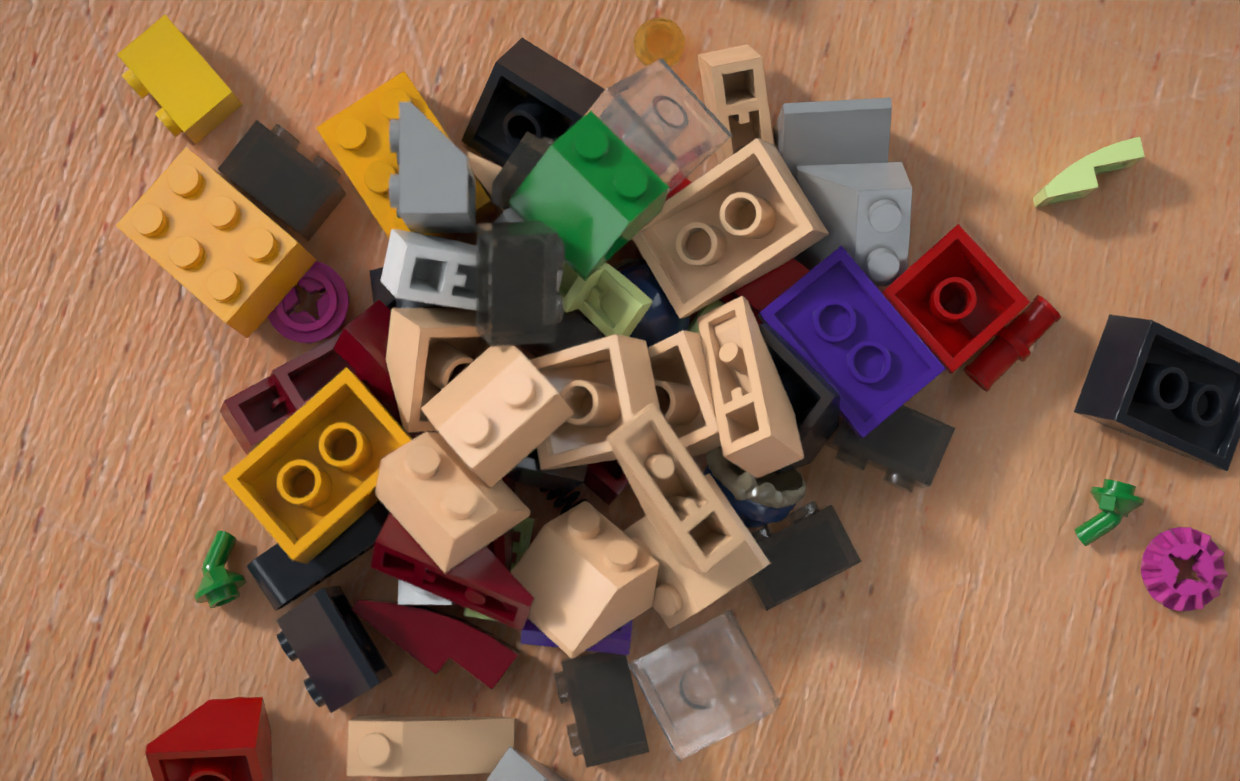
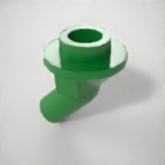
M1104 479L1102 488L1091 487L1090 492L1102 512L1074 529L1077 537L1085 546L1115 529L1121 523L1123 516L1128 517L1131 511L1143 505L1144 499L1134 496L1136 486Z
M217 531L203 561V578L194 598L197 603L208 602L210 608L223 606L239 598L240 593L238 589L246 583L243 575L227 570L224 567L237 540L230 533Z

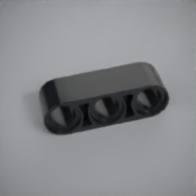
M380 500L377 501L308 564L293 561L277 543L251 561L246 567L274 610L277 611L374 548L375 541L390 511Z

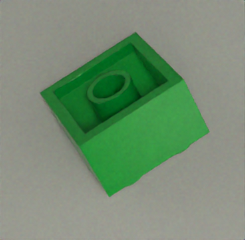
M589 111L549 147L509 200L508 206L585 281L662 211L669 186L592 111Z

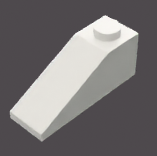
M391 229L381 282L395 298L551 322L564 270L560 267L443 237Z

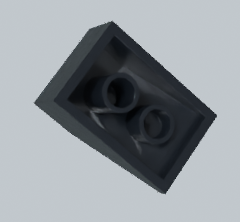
M1109 314L1074 413L1110 429L1217 469L1228 471L1240 439V363L1153 320Z

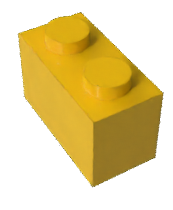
M163 15L117 54L129 68L122 74V77L142 99L149 94L156 99L162 108L155 115L175 137L184 132L197 144L243 105L166 15Z

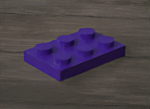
M842 245L758 314L759 319L763 323L767 322L840 394L839 414L860 439L864 438L946 369Z

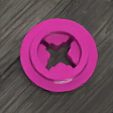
M316 261L296 285L299 284L303 290H306L311 295L318 292L323 293L327 290V292L321 295L322 298L316 302V307L319 310L317 313L320 319L317 320L305 310L289 315L296 310L295 307L301 302L298 296L299 291L295 286L268 315L272 326L281 335L292 341L312 344L326 338H331L333 333L346 322L350 299L344 280L331 267Z
M1191 527L1165 530L1151 540L1143 553L1141 561L1143 583L1153 599L1169 609L1176 611L1203 609L1211 600L1221 595L1220 588L1223 580L1228 576L1223 561L1225 553L1217 547L1210 535ZM1168 556L1180 560H1188L1191 556H1195L1192 569L1197 573L1196 577L1201 581L1184 578L1179 583H1175L1179 570L1173 565L1174 561L1168 558Z

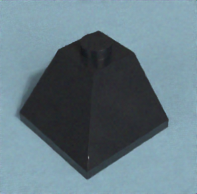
M766 322L761 323L759 329L794 410L804 459L774 471L776 474H780L812 463L839 427L840 394Z

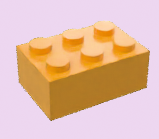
M405 71L399 73L316 127L389 239L391 229L410 232L404 220L397 217L396 208H391L389 197L390 175L399 174L396 153H391L389 139L390 120L399 119V102H411L450 140ZM475 177L476 224L495 213L490 198ZM420 233V234H426V235H431V236L443 237V238H447V239L453 240V239H455L456 237H458L459 235H461L462 233Z
M187 147L184 148L115 225L221 320L247 339L317 261L300 243Z
M346 367L227 472L222 479L293 561L308 564L379 501V498L375 495L381 459L407 444L413 438L364 383Z

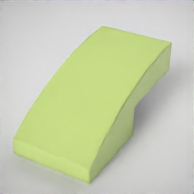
M1136 137L1106 146L1073 163L1033 197L1034 206L1040 207L1085 198L1098 188L1096 174L1130 168L1145 157L1141 138Z
M549 247L540 263L560 267L564 270L556 303L566 312L579 309L607 337L615 334L629 337L653 303L636 285L606 262L584 281L551 247Z

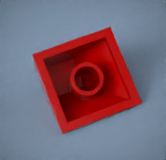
M959 224L881 292L950 374L957 370L1031 303Z
M263 697L209 699L147 744L145 755L153 780L273 781L271 729Z

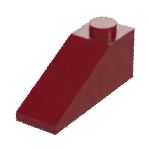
M391 512L375 541L371 568L515 629L523 630L534 597L487 546L444 573Z

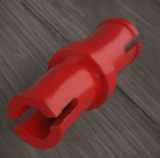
M1037 295L1007 327L1004 326L994 335L995 339L963 369L964 372L977 386L988 392L991 386L1017 360L1024 362L1031 355L1029 348L1055 322L1061 319V315L1046 299Z

